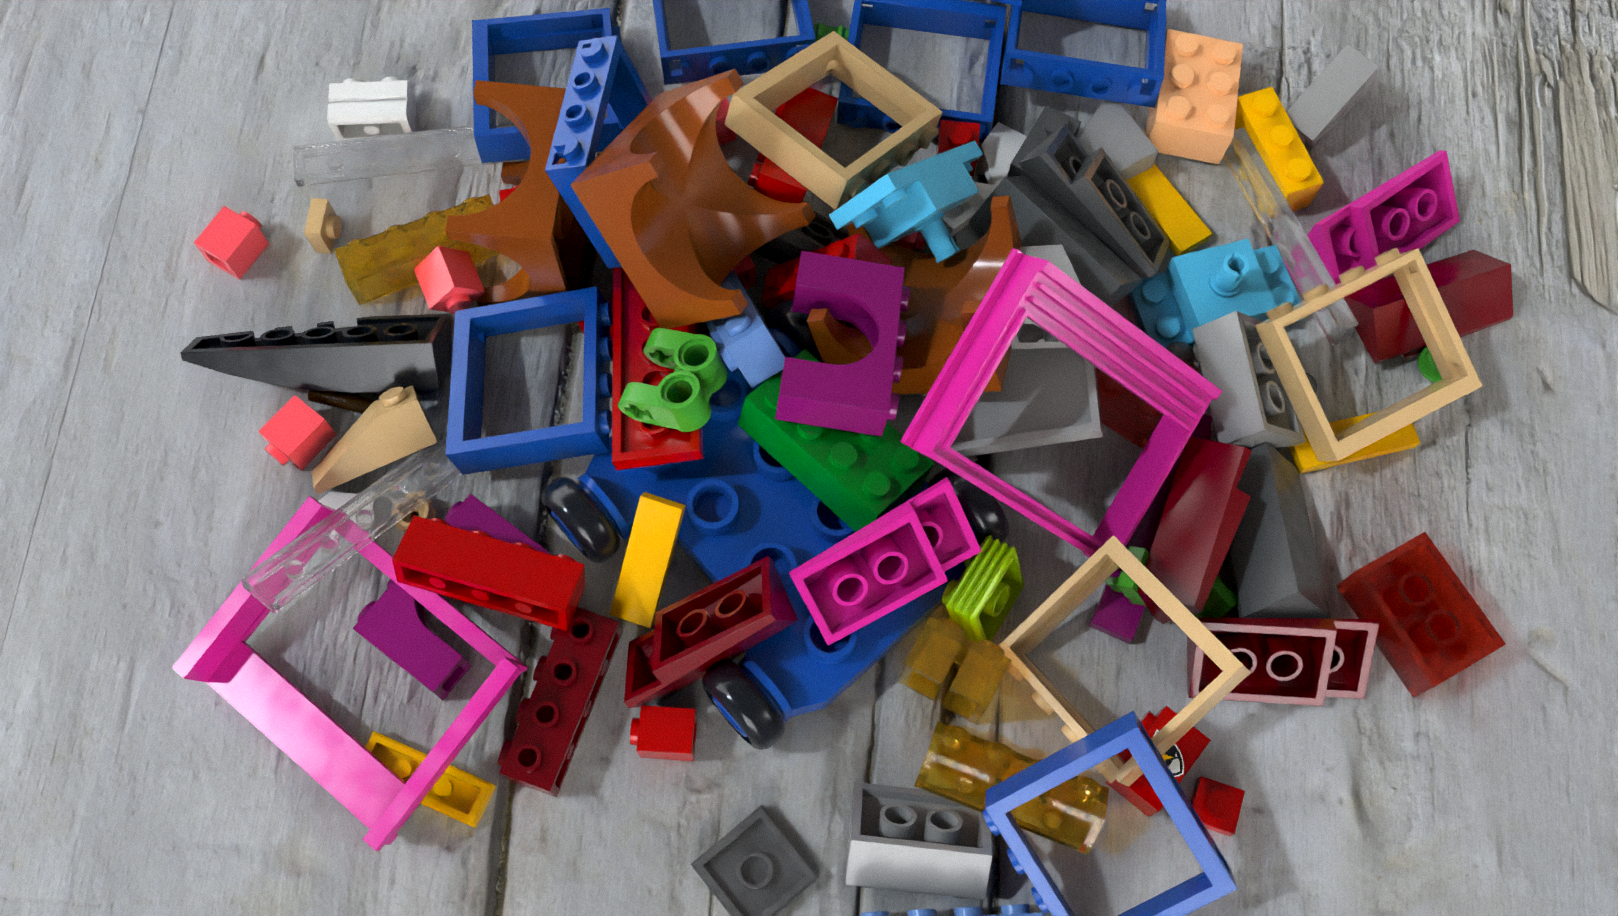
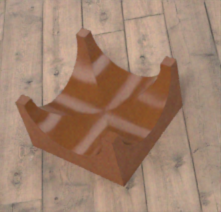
M736 69L658 94L570 184L660 328L670 329L741 314L748 305V302L740 289L730 290L720 287L726 276L750 253L782 234L809 225L816 216L809 202H782L757 192L747 185L726 161L716 136V115L721 101L729 95L736 93L744 84Z
M480 80L475 82L473 96L476 104L492 108L503 114L518 128L531 148L530 161L503 162L501 170L503 183L518 185L507 198L484 211L468 215H448L445 228L448 239L469 242L492 249L509 257L522 267L516 275L506 282L496 286L484 287L485 292L476 300L478 307L579 290L588 236L545 172L566 88ZM560 158L558 164L566 163L567 161L565 158Z
M1010 195L993 197L990 206L991 226L978 242L938 264L933 254L910 250L895 242L879 249L892 260L891 266L905 268L903 285L910 286L907 311L900 312L899 320L907 321L903 347L896 346L895 356L903 357L901 377L899 383H892V393L926 394L930 391L1013 248L1019 250L1020 247H1023ZM854 224L847 226L849 237L860 233L874 245L864 226L856 229ZM828 308L811 309L807 323L823 363L834 365L850 364L865 358L872 352L868 339L858 328L845 321L843 324H840L833 318ZM1011 345L983 392L1002 391L1012 350Z

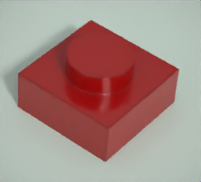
M1200 776L1196 779L1191 804L1206 829L1232 836L1235 835L1245 791Z

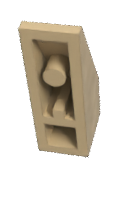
M413 385L405 389L403 387L391 388L382 393L379 400L374 401L313 469V487L317 495L438 443L434 428Z

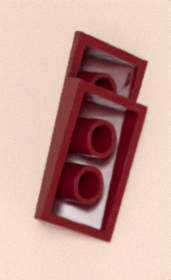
M1473 249L1427 264L1428 270L1460 338L1510 320L1513 317L1510 263ZM1394 275L1380 279L1339 300L1375 365L1400 355L1407 358L1422 352L1427 347Z
M1190 437L1184 447L1145 565L1192 614L1203 610L1251 496L1236 487L1252 453L1250 449L1244 446ZM1140 587L1138 588V594L1157 621L1162 624L1173 621Z
M767 556L655 612L654 630L630 641L628 645L624 703L628 708L659 704L701 679L716 663L722 660L731 661L798 621L772 559Z
M1197 618L1251 672L1222 700L1323 706L1325 697L1365 698L1379 627L1377 619ZM1187 636V693L1189 698H1195L1223 671Z

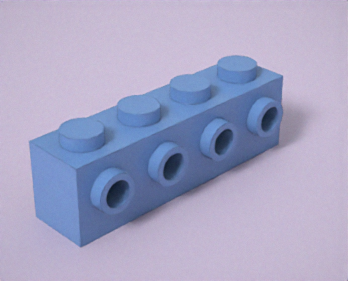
M732 269L720 287L730 290L740 289L748 305L739 315L705 321L711 331L710 335L719 348L718 352L731 372L739 368L751 388L781 371L784 366L785 356L754 301L734 269Z

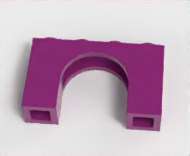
M801 251L792 312L810 314L811 309L828 308L833 318L843 320L858 328L868 339L872 352L857 362L844 365L785 357L775 415L776 420L875 436L883 435L887 419L895 421L899 394L892 393V383H899L903 365V357L895 356L896 346L903 347L907 321L899 320L900 312L907 311L910 296V286L903 285L904 267Z
M471 493L463 502L459 501L454 504L445 517V521L453 527L467 531L480 530L488 533L495 539L512 544L515 542L525 543L537 551L550 554ZM391 579L387 583V590L377 601L368 603L362 609L357 618L358 623L353 627L366 641L442 701L472 667L461 654L430 631L425 619L424 606Z

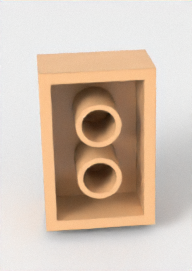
M1167 29L1165 33L1164 79L1155 108H1148L1145 131L1146 136L1157 148L1158 153L1219 165L1234 138L1243 51L1242 43Z

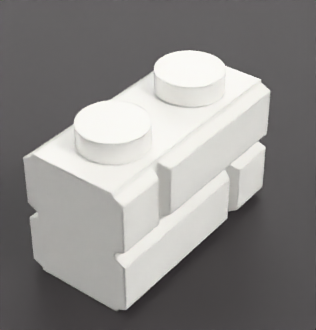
M386 77L382 81L363 82L360 79L349 78L344 80L343 83L329 84L327 121L337 141L415 137L417 102L409 80Z

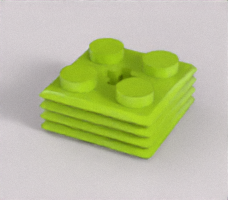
M991 535L985 537L981 545H979L982 552L965 560L964 566L966 569L958 581L955 579L951 580L942 596V603L946 605L949 621L953 624L958 640L964 638L965 643L972 642L973 647L979 645L981 651L988 648L1025 586L1015 546L1008 548L1007 542L1000 544L999 539L993 541Z

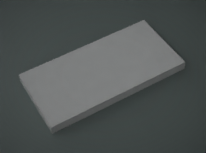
M1069 347L1012 349L1002 391L983 392L950 448L968 457L1103 437L1096 367ZM899 394L895 421L887 419V422L904 435L927 394Z

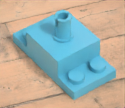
M972 141L887 173L829 214V217L837 230L854 224L856 229L864 226L878 249L913 233L921 232L938 264L961 251L942 218L946 213L979 192L969 174L973 170L970 163L982 156L983 153L976 141Z
M1249 239L1172 257L1164 273L1143 279L1139 286L1126 295L1139 329L1164 348L1177 341L1186 342L1193 348L1196 343L1192 329L1234 311L1265 321L1269 319L1266 314L1268 310L1289 301L1292 307L1301 303L1277 245L1253 250Z

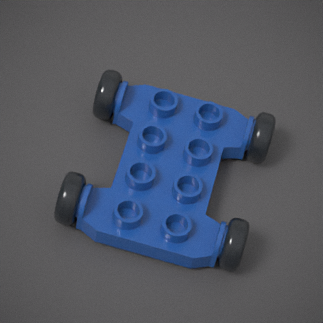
M793 299L779 301L769 310L766 324L784 356L794 358L806 349L819 362L823 363L807 323L809 314L792 312ZM724 362L728 373L726 382L722 388L712 393L709 399L712 409L711 416L702 427L703 459L616 470L612 463V436H610L609 452L594 454L586 472L577 478L578 484L573 479L565 476L556 478L544 488L542 503L573 545L587 559L594 563H603L618 551L620 546L619 535L624 541L630 537L639 499L644 492L686 505L676 542L713 583L767 556L772 559L798 621L749 649L746 655L738 662V665L729 660H722L711 667L702 678V686L706 694L728 723L752 747L763 750L773 746L783 736L785 731L784 722H787L793 716L826 708L943 604L942 596L949 582L953 579L957 581L960 579L965 561L944 572L948 579L946 583L828 646L789 572L852 535L855 531L737 425L746 396L763 382L751 388L739 368L731 372ZM947 468L942 469L929 481L927 489L946 477L949 479L979 545L989 535L992 536L993 541L999 539L1000 544L1007 538L1009 533L1008 519L995 497Z

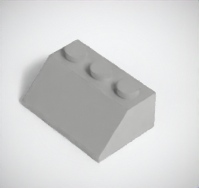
M1234 311L1192 329L1196 343L1194 344L1193 351L1197 362L1201 365L1203 377L1222 390L1217 400L1212 399L1209 404L1213 418L1211 431L1217 442L1244 446L1250 450L1265 442L1269 443L1273 448L1306 443L1302 425L1255 328V325L1263 321Z
M854 782L845 884L865 888H882L908 891L910 893L953 896L961 899L985 900L993 856L991 830L986 824L982 811L986 810V796Z

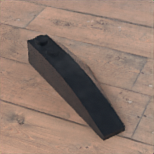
M451 313L370 316L357 318L358 326L335 328L334 321L317 323L316 328L308 329L302 333H295L292 326H286L267 331L260 338H255L253 331L196 337L180 353L183 361L228 375L272 385L314 391L371 392L374 396H380L391 388L403 387L405 389L413 385L417 395H425L439 390L449 374L452 319Z

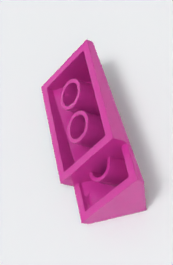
M1439 150L1316 223L1294 254L1322 284L1327 283L1328 287L1331 288L1341 283L1338 277L1340 274L1360 265H1363L1364 269L1367 270L1377 265L1374 259L1376 256L1397 247L1399 253L1418 248L1420 250L1460 222L1447 151Z
M946 477L790 571L789 574L829 646L948 581L944 573L946 570L982 552L956 493Z

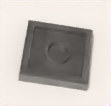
M763 805L759 806L691 863V866L730 916H776L820 878L818 873Z

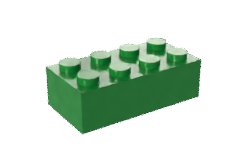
M806 349L794 357L796 359L819 362ZM783 369L768 378L746 396L737 425L855 532L908 501L920 490L934 465L928 457L901 443L900 440L903 435L888 422H886L883 435L875 436L776 420L775 415Z

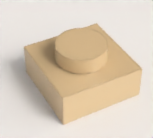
M312 198L304 234L316 253L331 254L334 239H338L341 234L340 216L336 215L328 199Z

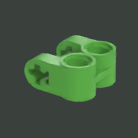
M665 328L653 329L643 352L653 363L665 368L674 369V372L664 377L658 386L639 382L628 383L618 402V408L628 417L643 423L676 429L681 432L698 430L710 419L712 409L709 399L712 393L722 388L727 379L726 366L718 352V348L710 337L703 334H692Z

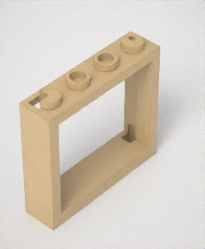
M832 31L732 94L725 125L830 207L837 210L884 175L890 173L896 166L906 165L919 149H927L931 140L939 134V129L936 127L943 111L835 31ZM830 73L902 126V128L846 168L771 112Z
M1397 247L1386 251L1374 258L1377 265L1367 270L1364 269L1363 265L1350 269L1338 276L1341 283L1331 288L1328 287L1327 283L1314 287L1302 294L1305 301L1293 307L1290 301L1278 305L1266 312L1269 319L1255 325L1318 461H1339L1482 387L1481 381L1419 248L1399 253ZM1393 273L1442 379L1334 434L1284 327Z
M1113 535L1001 642L997 648L1007 658L1003 664L1008 669V672L1020 683L1026 679L1036 690L1031 697L1048 715L1055 711L1066 723L1061 728V731L1072 743L1095 732L1094 727L1031 660L1028 654L1120 567L1223 671L1151 738L1162 756L1251 672ZM1116 754L1094 766L1110 784L1117 780L1128 787L1143 774L1133 756L1125 763Z

